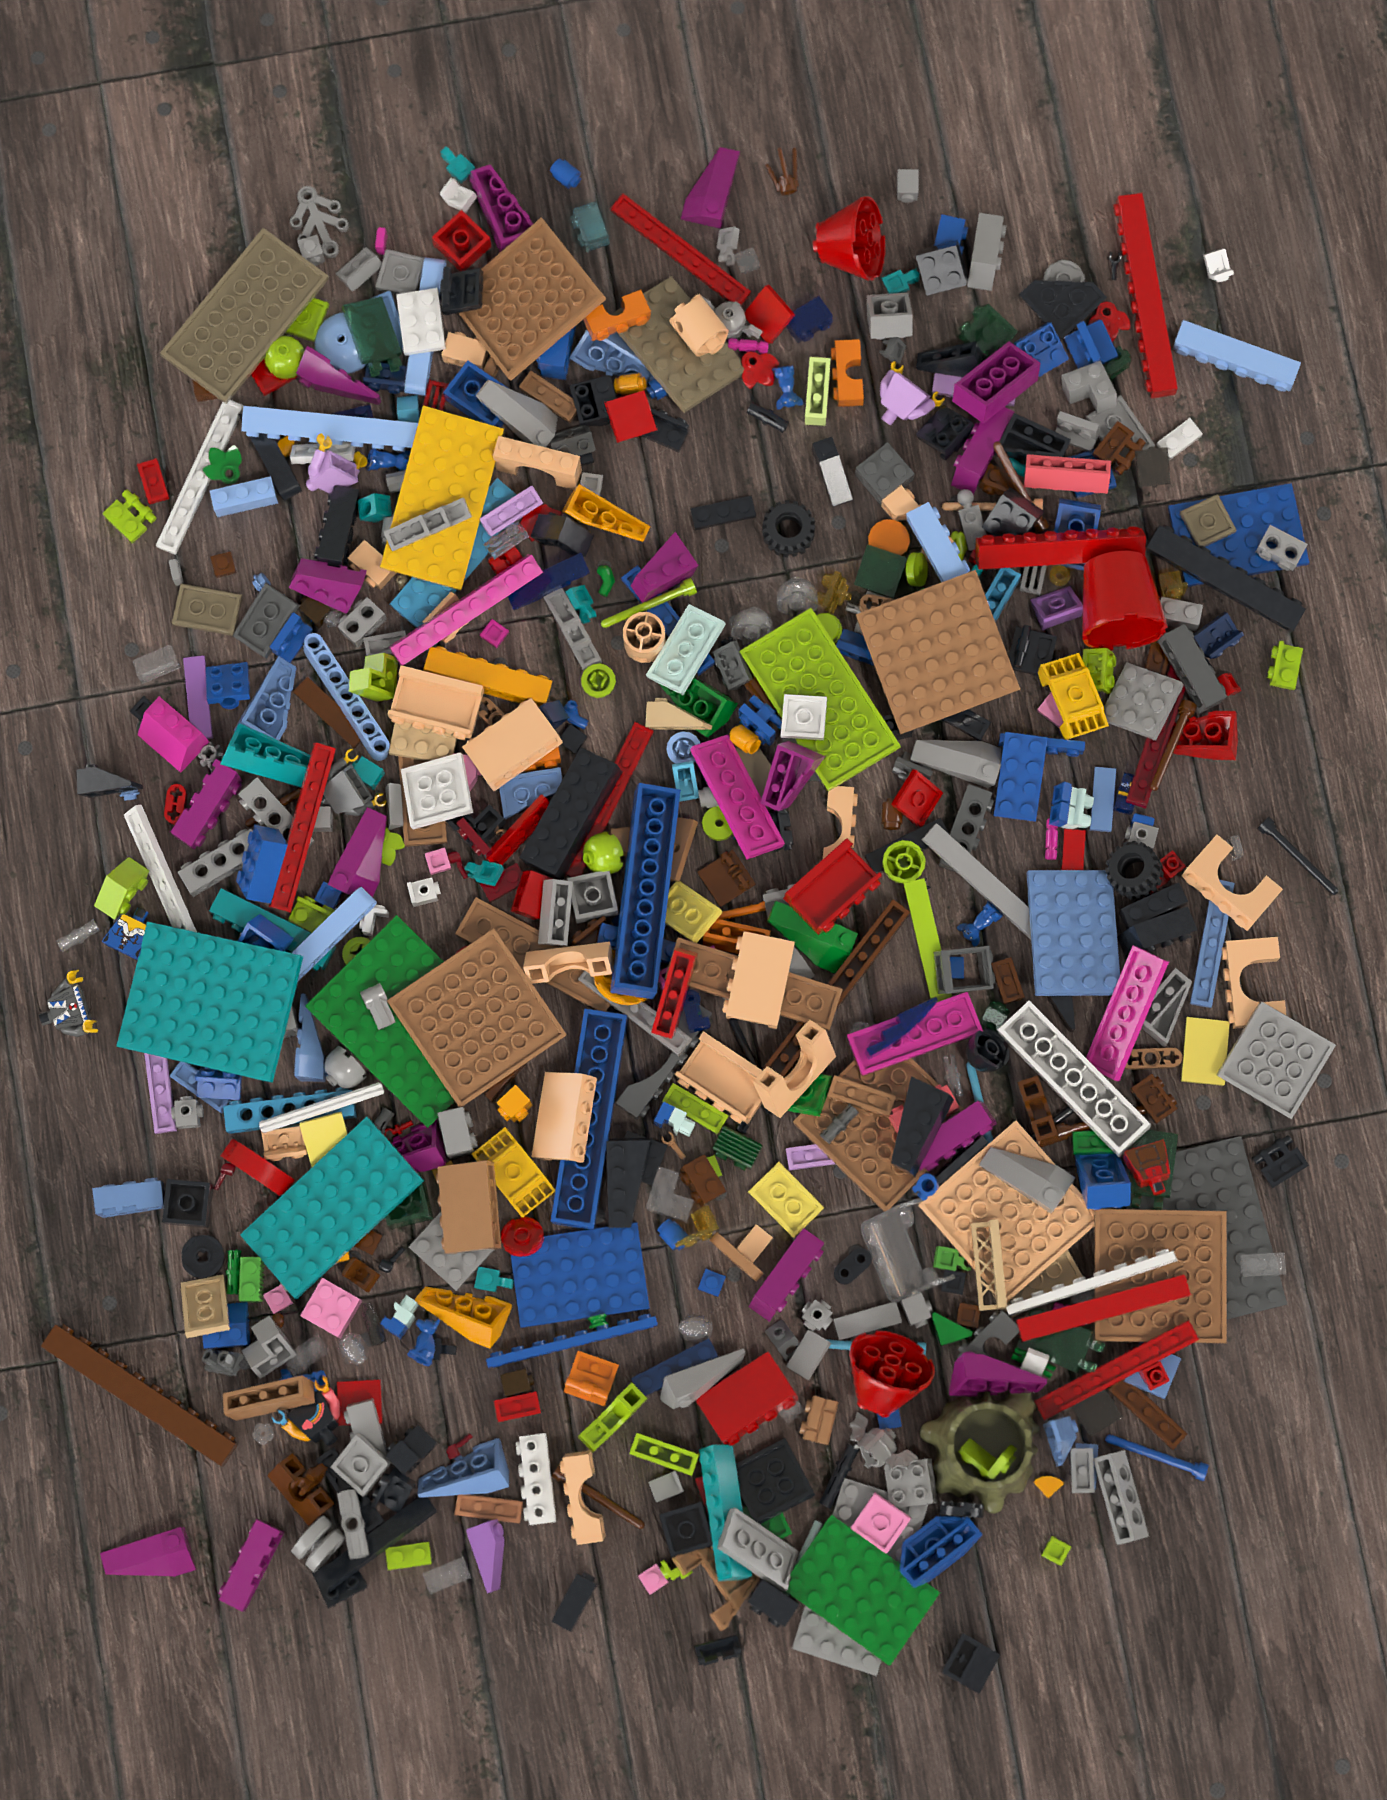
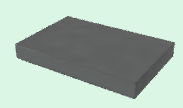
M265 583L234 632L233 637L267 659L272 652L270 645L293 612H297L300 605Z

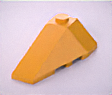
M580 484L575 488L562 511L580 523L642 542L645 540L650 529L649 525Z
M426 1286L415 1298L417 1304L461 1335L487 1348H491L501 1336L512 1309V1304L494 1297L485 1296V1299L472 1297L473 1294L465 1293V1296L455 1295L451 1290Z

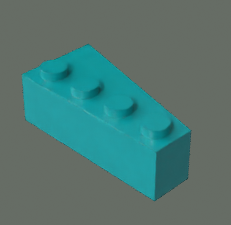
M239 723L220 764L302 787L310 755Z

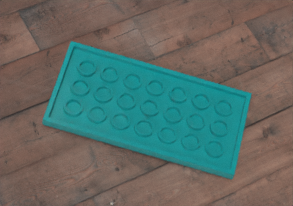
M366 1117L244 1230L240 1236L258 1257L262 1259L264 1264L295 1299H298L424 1180L371 1119Z

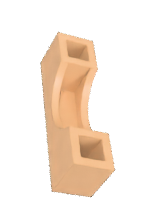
M901 485L882 500L881 507L891 519L900 521L907 520L906 513L920 507L922 504L918 505L914 500L913 493L908 488L905 490ZM922 548V552H921V553H923V554L925 555L927 561L930 563L928 557L926 556V554H925V552H924V550H923V548Z
M837 786L828 792L827 811L833 813L839 819L842 833L834 844L824 847L823 859L846 838L853 843L851 848H854L855 835H850L851 827H855L856 815L852 814L853 806L857 807L858 794H854V787Z
M610 942L526 952L524 971L532 984L549 982L556 974L569 969L585 970L591 977L612 974L614 956Z
M592 1451L565 1454L562 1458L563 1461H560L561 1473L566 1476L564 1492L566 1496L569 1495L570 1500L567 1509L569 1517L573 1518L574 1525L571 1526L572 1538L576 1539L577 1545L603 1541L606 1537L603 1516L588 1509L581 1496L583 1482L595 1472Z

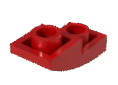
M1173 850L1160 859L1163 865L1161 870L1164 872V875L1160 877L1161 885H1156L1157 890L1186 867Z
M1143 1342V1343H1141V1344H1139V1345H1137V1346H1135V1347L1129 1349L1128 1352L1131 1351L1132 1349H1134V1348H1136V1347H1138V1346H1140V1345L1146 1343V1342ZM1161 1361L1138 1371L1150 1391L1170 1381Z

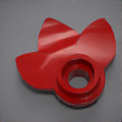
M1108 301L1098 306L1096 314L1090 318L1088 324L1090 325L1098 320H1102L1112 342L1115 340L1119 329H1130L1128 316L1124 312L1118 311L1116 306ZM1105 308H1109L1111 310V314L1109 316H1105L1103 314V310Z
M753 351L745 353L741 359V365L744 368L742 373L744 384L749 389L756 382L765 386H772L774 384L772 369L779 365L778 360L768 353L760 355ZM750 358L755 360V365L749 363Z

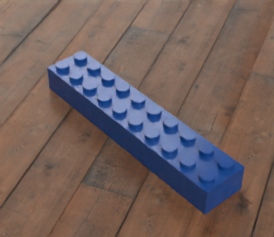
M639 783L635 789L610 993L653 999L657 993L681 792L679 789Z
M584 1009L574 1073L596 1077V1089L584 1162L560 1160L551 1216L552 1224L595 1230L607 1155L606 1141L610 1136L628 1017L625 1014Z

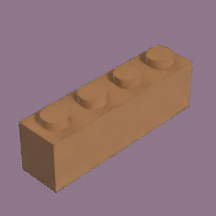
M302 1375L223 1393L224 1415L236 1421L277 1412V1410H286L315 1403L314 1383Z

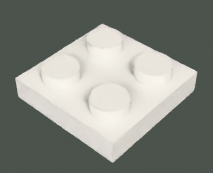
M784 694L781 738L824 740L827 697Z

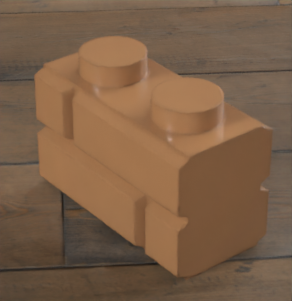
M813 1396L812 1400L807 1399L805 1412L809 1414L807 1422L802 1421L799 1433L803 1434V1440L823 1445L829 1444L838 1407L837 1401Z

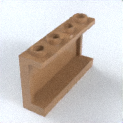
M478 1161L438 1167L436 1181L440 1189L438 1203L442 1216H440V1226L443 1229L442 1248L445 1250V1254H457L484 1249H501L494 1162Z

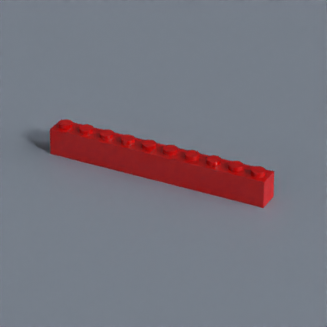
M1143 193L1118 196L1113 208L1114 215L1119 218V223H1117L1118 236L1122 235L1123 243H1120L1121 254L1126 257L1124 271L1126 275L1129 274L1130 281L1127 282L1128 293L1132 294L1133 297L1131 310L1132 314L1136 313L1137 321H1134L1135 332L1139 333L1140 336L1138 350L1139 353L1143 352L1144 360H1141L1143 373L1146 372L1147 375L1145 389L1146 392H1150L1151 398L1175 395L1178 387Z

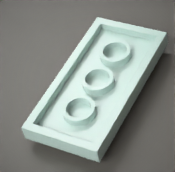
M689 604L646 676L684 695L726 625L725 622Z

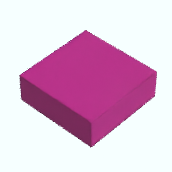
M378 227L375 248L377 253L384 255L386 251L388 236L386 228Z
M491 619L481 632L480 637L497 649L508 635L509 630Z

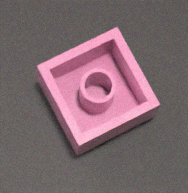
M322 1278L300 1316L341 1339L362 1300Z

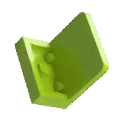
M969 1438L961 1447L959 1453L965 1462L975 1465L981 1475L994 1480L1000 1471L1004 1474L1015 1461L1014 1453L1018 1449L1010 1444L997 1460L978 1443Z

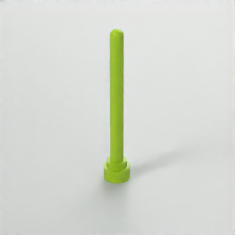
M688 578L676 589L602 620L601 626L607 628L630 618L636 613L644 612L678 596L694 595L697 593L692 579Z

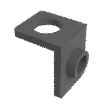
M781 1319L768 1328L765 1333L784 1360L789 1362L800 1343ZM796 1345V1349L792 1353L786 1354L789 1346Z

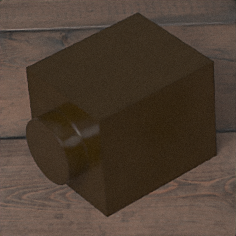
M304 596L299 603L300 612L318 629L333 615L331 608L308 596Z
M526 1368L500 1375L506 1397L532 1391L531 1386L535 1385L532 1372L528 1373Z

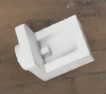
M450 178L440 192V195L449 206L460 211L463 210L465 213L477 198L473 191L459 186L455 179Z
M1224 248L1203 254L1210 279L1222 282L1228 280V276L1234 274L1233 270L1229 267Z
M375 905L360 921L359 928L362 929L364 935L373 936L376 916L389 917V912L385 910L384 906Z

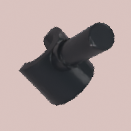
M1109 251L1107 257L1111 261V280H1117V263L1121 261L1122 257L1117 251V258L1113 260L1111 258L1112 252Z
M400 1247L391 1257L390 1261L383 1258L379 1265V1270L385 1273L391 1272L394 1263L405 1249Z

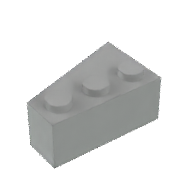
M979 213L967 287L992 291L995 270H1000L1001 258L998 257V254H1002L1004 241H1000V238H1005L1006 225H1003L1004 216Z

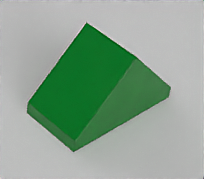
M935 1312L931 1316L940 1347L969 1338L973 1333Z

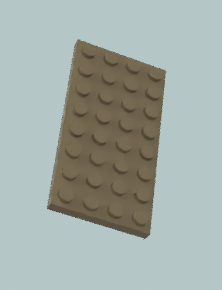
M263 228L163 348L160 355L227 404L265 358L271 344L277 338L283 336L328 281L329 276Z

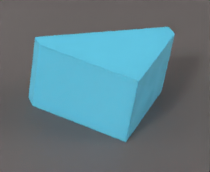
M418 395L397 397L398 421L419 422Z
M693 761L672 764L675 787L681 790L679 802L699 798Z

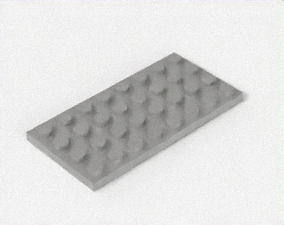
M845 1478L838 1495L833 1516L851 1528L875 1492L889 1501L888 1492ZM928 1504L899 1508L910 1516L911 1520L887 1553L897 1562H901L902 1543L921 1529ZM804 1607L792 1649L877 1676L881 1663L879 1658L810 1608Z

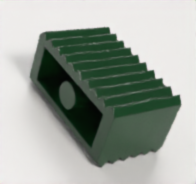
M724 1126L712 1150L716 1152L714 1156L724 1161L728 1158L735 1162V1167L745 1171L746 1168L752 1169L763 1145Z

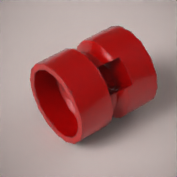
M511 543L502 549L501 554L496 553L487 560L495 574L498 575L523 557L514 544Z

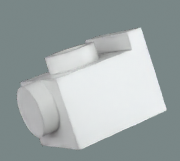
M432 878L407 883L413 907L438 901L437 895L441 894L439 884L434 882ZM423 887L428 888V891L425 894L420 892L421 888Z

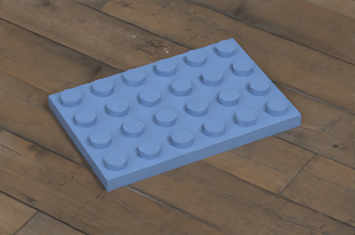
M1028 870L1026 874L1035 996H1112L1120 977L1114 892L1105 870Z

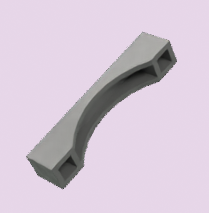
M690 999L681 1012L679 1029L690 1036L692 1041L680 1056L672 1052L668 1061L652 1076L639 1083L628 1085L616 1102V1105L636 1120L640 1116L644 1118L651 1108L648 1106L653 1099L657 1100L662 1094L663 1090L661 1087L665 1081L669 1083L676 1072L673 1070L678 1064L681 1066L687 1059L688 1055L686 1052L690 1047L695 1048L700 1041L699 1034L703 1029L707 1031L713 1022L711 1019L712 1013L693 999Z

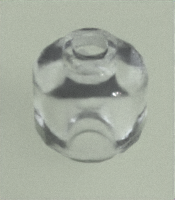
M690 1313L686 1315L684 1320L680 1321L679 1332L682 1333L685 1341L701 1343L708 1338L710 1339L712 1335L713 1325L706 1315Z
M350 1332L338 1341L337 1352L346 1364L351 1365L355 1363L358 1366L367 1360L366 1354L369 1352V1346L360 1334Z

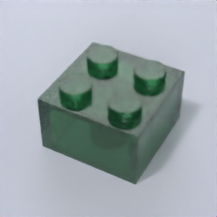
M867 544L854 585L895 599L908 558Z
M419 1174L424 1181L385 1217L389 1228L396 1229L434 1219L426 1180L423 1175Z

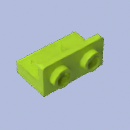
M1279 641L1277 646H1273L1271 658H1274L1273 666H1269L1267 678L1270 679L1269 685L1295 690L1303 648L1285 645L1284 641Z
M1108 648L1083 649V662L1090 672L1097 691L1111 694L1112 688L1115 685L1113 669L1116 666V656Z
M298 896L296 899L297 903L288 922L313 933L335 910L326 905H323V907L316 905V901L308 896H304V898Z

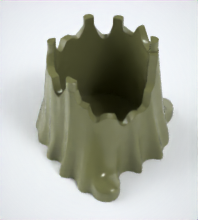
M1009 1391L1007 1396L1000 1401L994 1400L989 1392H985L979 1399L959 1396L955 1401L946 1403L942 1414L937 1419L922 1425L920 1437L924 1442L933 1445L938 1452L937 1458L933 1462V1471L937 1477L935 1485L937 1493L950 1492L958 1498H963L969 1493L975 1494L981 1503L984 1504V1509L988 1513L993 1514L1001 1511L1007 1494L1020 1493L1026 1488L1027 1481L1033 1472L1031 1459L1038 1452V1448L1033 1444L1032 1438L1040 1430V1426L1033 1420V1414L1037 1406L1032 1401L1031 1393L1011 1394ZM969 1438L978 1443L997 1460L1010 1444L1018 1449L1014 1453L1015 1461L1004 1474L1000 1471L994 1480L984 1477L975 1465L965 1462L959 1450Z

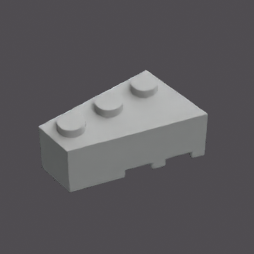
M1176 968L1157 989L1142 1025V1029L1164 1048L1168 1044L1192 983L1190 979Z

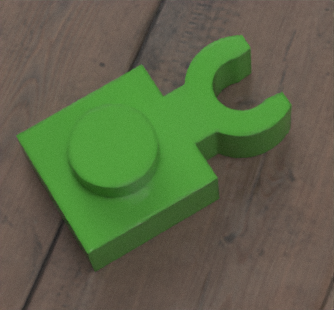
M936 1246L933 1268L956 1271L957 1266H959L963 1271L971 1270V1267L964 1265L965 1259L963 1256H959V1252L956 1249Z

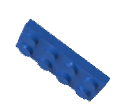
M1005 731L993 816L1036 822L1048 737Z

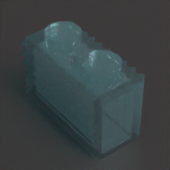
M596 201L573 209L574 216H571L573 227H578L579 229L578 241L581 247L585 246L586 252L610 244L609 235Z

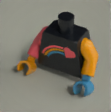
M322 1376L325 1385L320 1386L315 1380V1388L318 1390L314 1393L315 1403L296 1407L286 1415L289 1419H285V1414L282 1410H277L282 1414L280 1420H275L273 1416L271 1418L274 1423H281V1427L293 1438L305 1442L312 1440L314 1443L322 1439L326 1446H330L338 1439L333 1430L339 1426L340 1402L332 1388L328 1387V1378Z

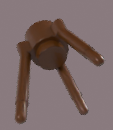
M778 148L784 176L779 178V182L769 164L765 165L776 186L777 192H781V195L793 194L797 192V187H799L796 148L792 149L793 178L787 172L782 148Z

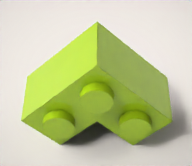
M387 653L365 656L364 669L350 671L349 692L376 702L393 699L397 688L398 661L396 658Z
M128 857L106 876L94 906L114 920L121 914H126L131 907L129 904L130 900L138 890L142 891L147 885L148 880L146 878L149 870Z

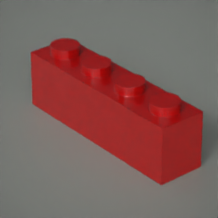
M679 947L674 950L651 1033L670 1039L675 1036L698 953Z

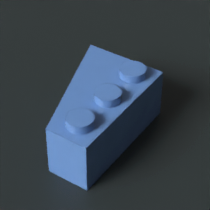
M148 1178L142 1183L129 1181L124 1182L123 1185L115 1186V1184H110L99 1188H92L95 1214L102 1218L164 1208V1182L158 1181L157 1178Z

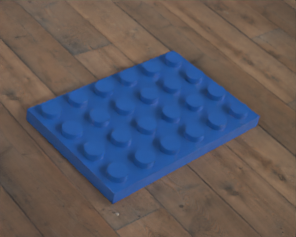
M1292 483L1219 496L1237 531L1206 546L1211 551L1210 554L1216 558L1221 556L1227 559L1229 565L1234 568L1237 566L1243 568L1248 572V576L1283 570L1278 566V563L1262 559L1256 550L1270 525L1305 542ZM1206 499L1168 506L1172 529L1175 530L1174 534L1179 537L1184 535L1193 540L1179 513ZM1266 542V545L1269 548H1276V544L1274 542ZM1306 548L1296 567L1309 564ZM1286 551V552H1285V555H1286L1288 558H1291V559H1292V558H1295V555H1294L1293 552H1291V551ZM1181 571L1185 587L1204 584Z
M633 1223L630 1228L603 1227L596 1228L595 1230L589 1229L544 1236L543 1244L537 1252L523 1257L511 1255L520 1328L586 1319L600 1314L613 1315L650 1309L638 1223Z

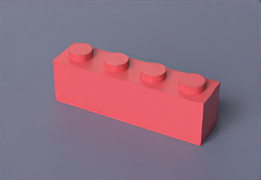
M1027 454L1024 487L1108 494L1111 461Z

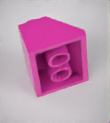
M160 696L144 712L138 736L180 773L201 752L202 748L209 743L202 732Z

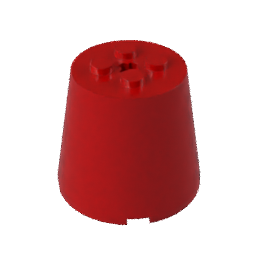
M1114 551L1098 555L1084 565L1082 636L1083 642L1088 647L1093 649L1108 648L1110 651H1113L1114 647L1125 646L1127 650L1148 645L1166 634L1165 629L1168 628L1167 621L1145 555L1135 551Z

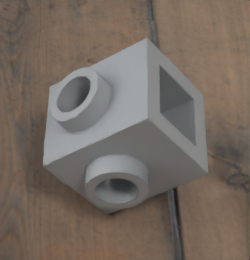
M193 1096L180 1097V1101H174L175 1107H171L172 1120H176V1127L178 1129L201 1127L200 1117H203V1106L199 1104V1101L193 1099Z
M822 1299L819 1302L814 1300L813 1303L808 1301L801 1311L804 1313L802 1316L804 1320L803 1325L811 1331L815 1329L820 1331L821 1328L826 1330L833 1321L830 1317L832 1315L830 1311L831 1306ZM815 1311H820L822 1316L821 1318L816 1319L814 1318L813 1313Z

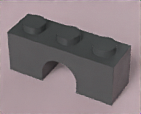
M1005 1309L1001 1313L996 1310L989 1318L991 1323L986 1328L981 1326L973 1334L976 1338L971 1343L966 1341L958 1349L960 1354L957 1358L962 1353L969 1351L991 1357L985 1350V1341L990 1337H997L1007 1345L1019 1332L1016 1320Z

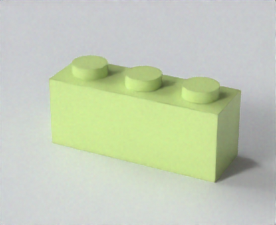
M810 357L805 425L826 426L831 358Z

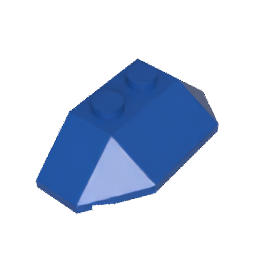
M936 1516L902 1543L900 1572L913 1588L928 1583L964 1556L982 1536V1533L969 1517Z

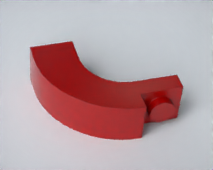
M233 1138L221 1154L222 1158L279 1196H282L295 1181L292 1177Z

